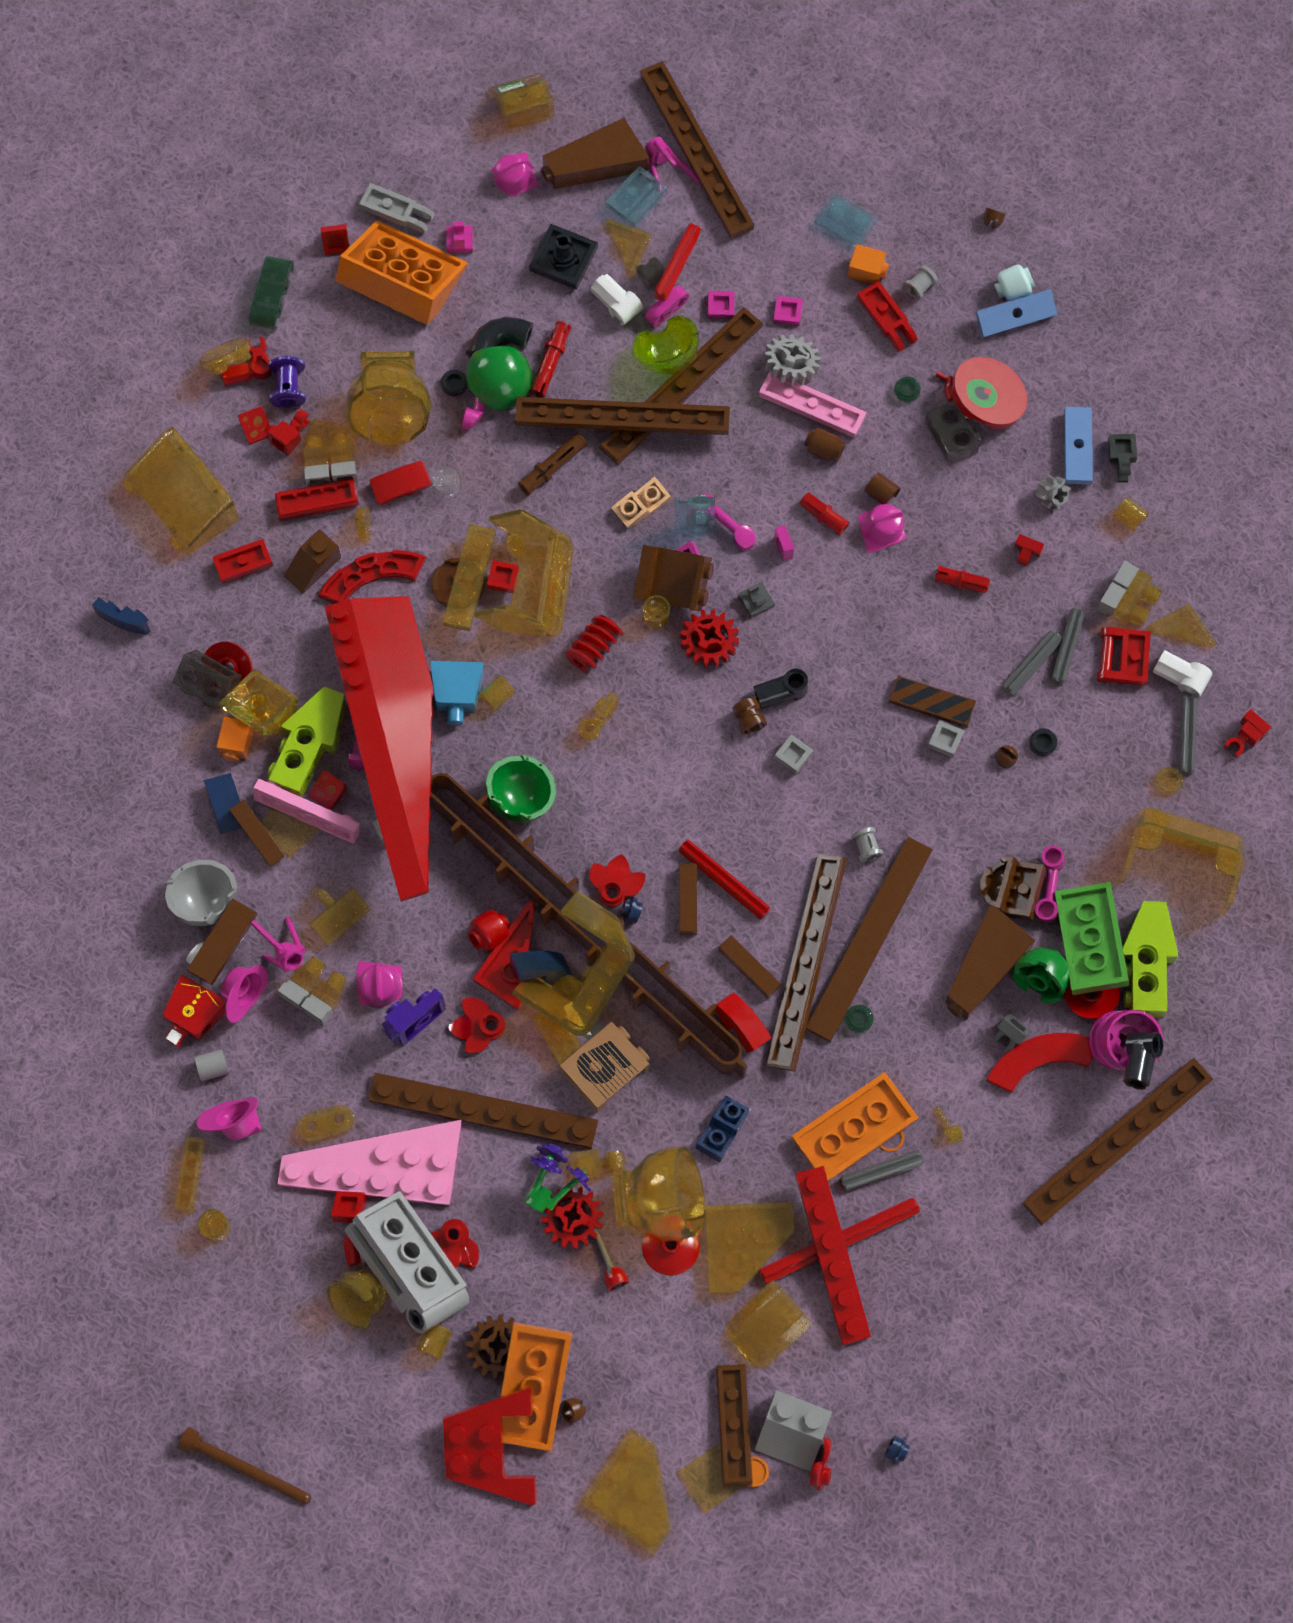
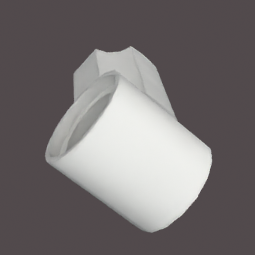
M608 274L597 278L591 287V292L608 308L612 317L615 316L621 321V326H624L643 310V305L639 298L633 292H626Z
M1165 650L1153 670V673L1178 685L1181 692L1185 690L1196 698H1200L1212 677V671L1205 665L1197 662L1188 663Z

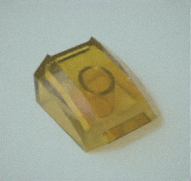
M773 1280L726 1324L728 1338L751 1364L763 1368L768 1367L812 1327V1323L806 1314Z

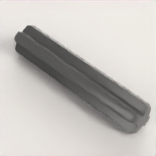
M1077 608L1070 610L1051 676V681L1063 685L1066 681L1085 615L1083 610Z
M1049 631L1003 683L1002 687L1007 694L1014 696L1060 645L1062 637L1058 632Z
M1184 696L1181 700L1179 773L1183 775H1192L1195 771L1197 698L1195 696Z
M914 1150L843 1175L840 1181L843 1189L850 1191L922 1166L924 1163L923 1157L919 1150Z

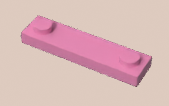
M772 371L769 372L759 391V397L852 438L856 437L866 418L867 412L808 386L801 385L799 382L795 381L794 386H791L788 380L780 383V377L772 378Z
M258 779L254 786L255 801L353 844L355 843L359 835L360 823L356 822L353 817L346 814L340 815L281 789L278 784L272 781L265 782Z

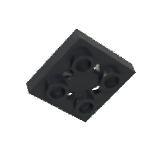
M550 224L529 265V271L577 290L598 249V242Z

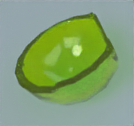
M677 315L667 320L666 328L660 333H651L648 329L641 333L638 332L632 346L634 356L645 369L657 374L680 372L691 363L697 353L699 346L697 327L691 319Z

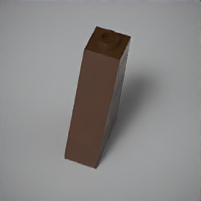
M622 118L543 155V167H541V173L545 181H550L553 187L558 189L645 172L649 170V156L626 119Z
M991 904L984 916L945 1001L949 1004L947 1006L948 1010L957 1018L963 1016L967 1020L1009 974L1020 957L1032 948L1035 942L1030 935L993 904Z

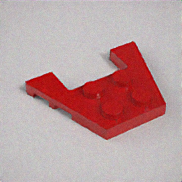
M527 1386L517 1392L505 1396L502 1395L489 1402L463 1409L443 1418L446 1479L526 1504L536 1505V1475L507 1476L505 1474L502 1423L503 1416H532V1386Z

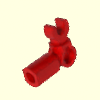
M260 337L261 345L257 348L251 346L250 340H246L247 351L251 355V364L245 362L221 368L225 386L251 381L250 378L254 377L259 380H265L271 376L272 372L268 368L270 361L267 353H265L267 346L263 337Z

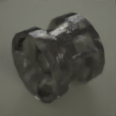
M655 256L650 258L647 264H640L635 268L638 278L648 290L654 287V283L661 279L665 271L663 265Z

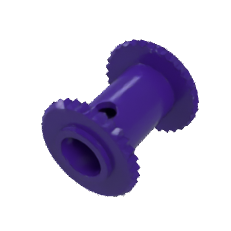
M280 356L272 359L268 363V368H270L271 372L276 373L277 391L270 394L269 402L276 407H297L303 405L306 402V395L298 391L297 373L305 369L304 361L293 356Z

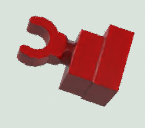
M300 409L294 415L290 425L283 420L278 426L274 424L268 431L270 444L289 456L301 442L300 431L310 423L307 419L309 414Z
M1252 709L1243 716L1240 722L1243 726L1238 732V736L1230 738L1224 745L1225 750L1230 745L1238 747V751L1234 756L1235 759L1241 756L1246 743L1254 747L1271 729V726Z

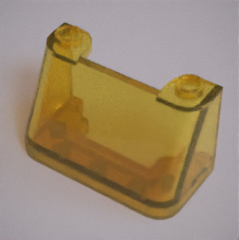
M173 426L163 431L123 473L125 480L122 481V484L131 495L136 493L138 496H142L168 528L172 536L169 542L178 553L183 551L187 557L240 520L230 495Z

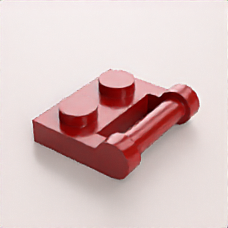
M1116 627L1101 628L1100 638L1103 639L1101 667L1097 672V681L1146 686L1151 631ZM1115 639L1121 640L1119 671L1111 670L1113 641Z

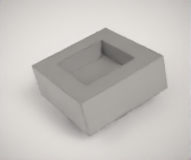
M939 720L928 748L953 758L963 737L964 730Z
M790 735L775 754L774 759L797 774L813 754V749L793 735Z

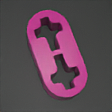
M680 285L675 286L666 301L662 302L659 299L649 308L645 314V320L654 328H657L688 301L689 293Z

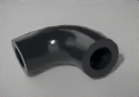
M507 316L492 319L477 330L469 343L466 355L471 358L472 354L480 349L497 347L505 343L525 348L532 335L533 322Z

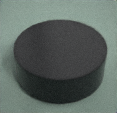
M455 369L444 373L441 378L443 391L449 396L463 394L468 387L466 375L462 371Z
M1046 728L1034 731L1029 740L1032 752L1042 757L1051 755L1058 743L1054 732Z

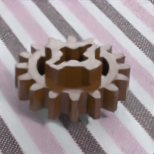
M499 1314L497 1321L493 1322L489 1315L487 1316V1324L483 1325L480 1321L477 1322L478 1332L470 1330L469 1335L474 1340L466 1342V1347L473 1349V1351L467 1354V1358L476 1359L472 1367L474 1370L482 1367L481 1375L483 1377H486L489 1372L492 1373L493 1380H497L499 1373L505 1375L506 1365L502 1366V1361L508 1357L510 1341L505 1336V1329L512 1333L514 1318L511 1317L506 1323L504 1322L503 1315ZM494 1329L490 1337L481 1339L487 1331ZM500 1334L502 1345L506 1346V1348L500 1350L496 1360L494 1349L490 1348V1346L496 1344ZM479 1352L489 1355L491 1365H488L481 1359Z

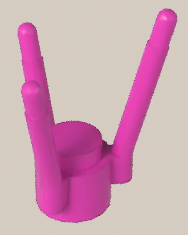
M655 137L647 142L645 151L649 156V168L659 197H663L664 194L654 163L661 165L668 161L673 167L677 164L691 179L700 185L695 174L672 151L670 146L666 145L661 137Z
M285 917V922L294 944L288 942L279 944L255 920H252L251 925L276 949V958L263 954L262 958L280 967L285 973L296 970L302 965L304 961L303 954L306 952V949L301 945L290 917Z

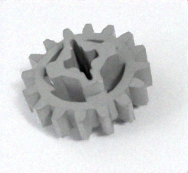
M793 334L790 335L789 339H786L784 335H780L779 341L773 338L771 344L766 346L763 363H766L765 370L772 371V378L780 377V383L788 380L791 386H794L795 381L804 385L805 380L811 382L814 375L817 376L821 362V357L818 356L819 349H812V342L804 343V337H800L797 340Z

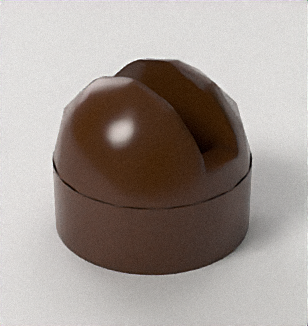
M986 207L983 216L984 224L988 227L992 220L994 221L993 229L998 228L1002 225L1006 214Z
M1005 745L997 750L995 759L999 766L1010 768L1016 764L1018 753L1014 747ZM1004 750L1005 752H1007L1008 754H1010L1012 757H1014L1013 760H1012L1007 754L1003 753L1002 751Z
M577 1397L561 1402L562 1416L570 1424L582 1419L586 1413V1406H582L583 1401Z

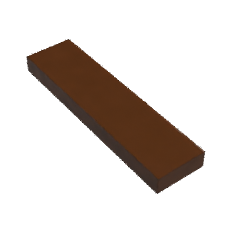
M746 1364L716 1365L723 1486L752 1485Z

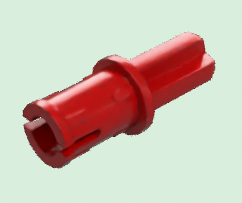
M808 492L800 500V505L818 518L817 522L821 523L822 521L839 536L849 526L850 522L848 520H845L832 510L830 504L827 506L813 494Z
M941 565L938 566L935 582L956 586L958 590L964 588L987 593L990 585L989 578L967 573L966 569L958 571L942 567Z

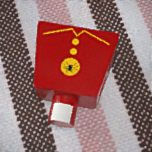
M181 974L163 1013L166 1022L173 1025L164 1039L178 1048L187 1035L200 1041L226 1013V1000Z

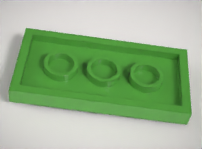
M1111 882L1055 891L1066 960L1069 965L1072 994L1078 995L1130 986Z

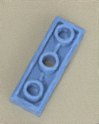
M1051 289L975 311L981 337L1058 315ZM1015 308L1018 310L1016 318L1012 314Z
M1065 407L1064 409L1065 484H1092L1093 482L1092 408ZM1078 444L1082 448H1076L1074 445Z

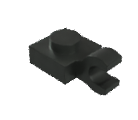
M1109 434L1107 439L1109 463H1117V482H1128V476L1131 475L1130 463H1136L1137 460L1136 434Z

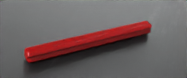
M910 1198L842 1230L846 1247L919 1214L920 1208L914 1198ZM814 1244L761 1268L760 1274L764 1282L770 1284L818 1261Z

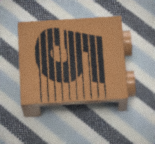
M610 1022L560 1065L561 1073L597 1113L606 1107V1102L640 1072H647L649 1070L648 1060L650 1058L640 1046L635 1048L629 1041L631 1036L621 1025L616 1027L613 1022Z

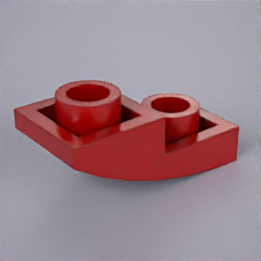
M422 460L369 479L379 505L389 503L404 495H413L432 486L424 461Z
M734 992L715 1004L717 1005L716 1013L725 1029L730 1030L734 1028L747 1053L756 1050L771 1039L770 1034L755 1012Z

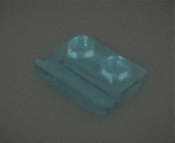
M639 166L607 199L606 207L623 220L630 222L635 228L668 193V187L660 184L658 179Z
M834 192L822 209L819 217L815 219L814 224L856 247V244L862 245L878 222L879 217Z
M699 495L688 497V501H680V497L675 498V534H679V530H687V534L714 533L715 497Z

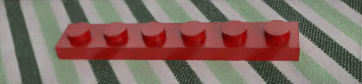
M820 1166L795 1173L841 1343L845 1345L871 1337L825 1168Z

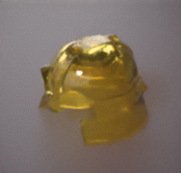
M367 1270L345 1272L342 1278L328 1284L326 1290L332 1309L343 1321L357 1329H366L372 1320L370 1318L372 1314H378L385 1308L383 1305L388 1299L386 1290L374 1273Z

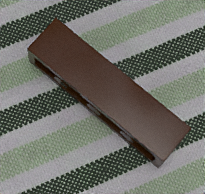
M245 800L229 809L231 815L269 867L285 857Z
M679 864V935H697V864Z
M732 935L719 946L718 951L767 999L781 987V983Z

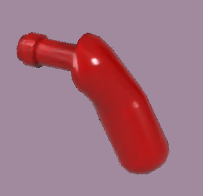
M937 371L935 374L936 378L946 381L944 394L947 402L950 404L955 403L951 393L952 375L948 377Z

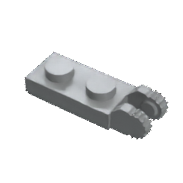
M369 183L358 204L361 210L401 226H408L423 234L426 233L428 227L422 221L413 218V213L430 221L435 215L432 210L418 204L415 200Z

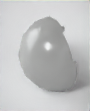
M197 860L186 863L174 871L166 882L165 898L167 907L179 921L191 926L200 927L216 924L231 900H236L237 883L234 874L225 865L213 860Z

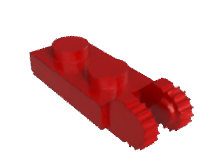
M880 281L857 293V300L898 352L904 350L903 342L896 333L899 329L902 330L906 339L911 344L918 341L917 335L908 323L907 317Z

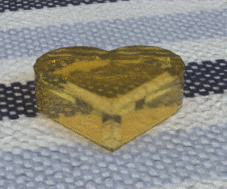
M359 507L355 515L359 540L361 542L371 541V515L369 507Z

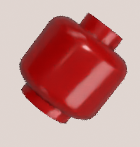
M486 910L469 923L468 939L477 950L482 949L490 952L508 938L510 923L504 914H498L493 910Z

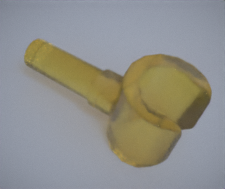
M935 1107L933 1111L942 1124L945 1137H948L946 1141L951 1144L961 1142L963 1133L960 1125L950 1127L949 1121L940 1107Z

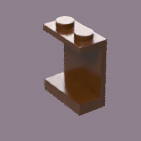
M643 545L633 598L684 607L693 611H701L708 602L709 592L706 590L708 579L712 578L714 564L711 563L712 557L652 545Z

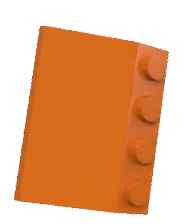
M376 220L340 256L336 282L395 311H399L418 322L428 325L440 312L467 267L468 262Z

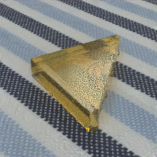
M607 218L606 226L630 276L635 277L652 234Z
M1190 603L1146 627L1147 631H1151V633L1209 648L1216 646V642Z

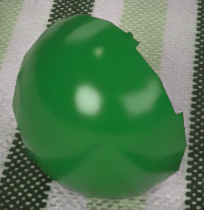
M510 346L489 347L480 349L472 354L467 364L466 380L469 390L474 393L480 402L492 410L505 411L516 407L517 397L527 396L531 388L532 371L528 360L517 348Z
M523 754L522 756H509L496 761L488 772L485 786L490 806L504 818L520 823L531 822L543 816L554 804L557 792L555 780L548 768L537 759Z

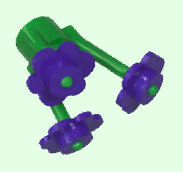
M556 1145L537 1146L536 1149L541 1156L540 1158L531 1157L530 1160L536 1166L541 1167L534 1185L523 1202L543 1213L546 1208L552 1211L557 1202L579 1182L588 1192L591 1191L586 1184L590 1180L586 1176L587 1172L585 1170L582 1171L579 1167L573 1170L568 1165L566 1168L574 1178L553 1198H550L552 1191L541 1185L547 1171L561 1174L562 1170L556 1166V1163H567L568 1159L563 1156L562 1149Z

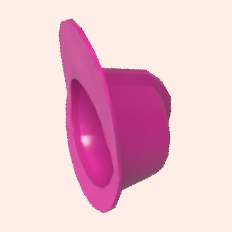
M526 152L503 156L491 169L496 186L504 193L509 194L510 197L517 196L539 185L533 171L534 166L530 163Z
M878 505L872 510L858 515L862 530L861 537L864 538L867 553L876 552L897 544L906 537L903 512L893 505Z
M359 961L357 966V994L362 1006L384 1007L395 1002L397 999H401L402 967L381 964V962Z
M255 965L251 968L236 967L225 977L220 992L221 996L226 1000V1017L231 1023L241 1020L266 988L268 973L261 965Z
M254 1097L223 1102L202 1112L196 1124L198 1129L202 1131H220L230 1140H240L261 1131L259 1117L256 1112L259 1102Z

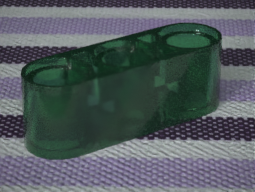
M272 256L265 257L250 309V325L277 330L278 327L275 326L277 318L281 317L284 306L282 300L284 295H287L290 285L289 275L294 270L293 260Z

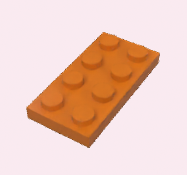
M884 1072L793 1134L791 1139L812 1168L824 1166L828 1182H830L918 1121L919 1117Z
M514 1322L501 1396L517 1392L527 1386H532L533 1414L532 1416H503V1443L552 1451L572 1332Z

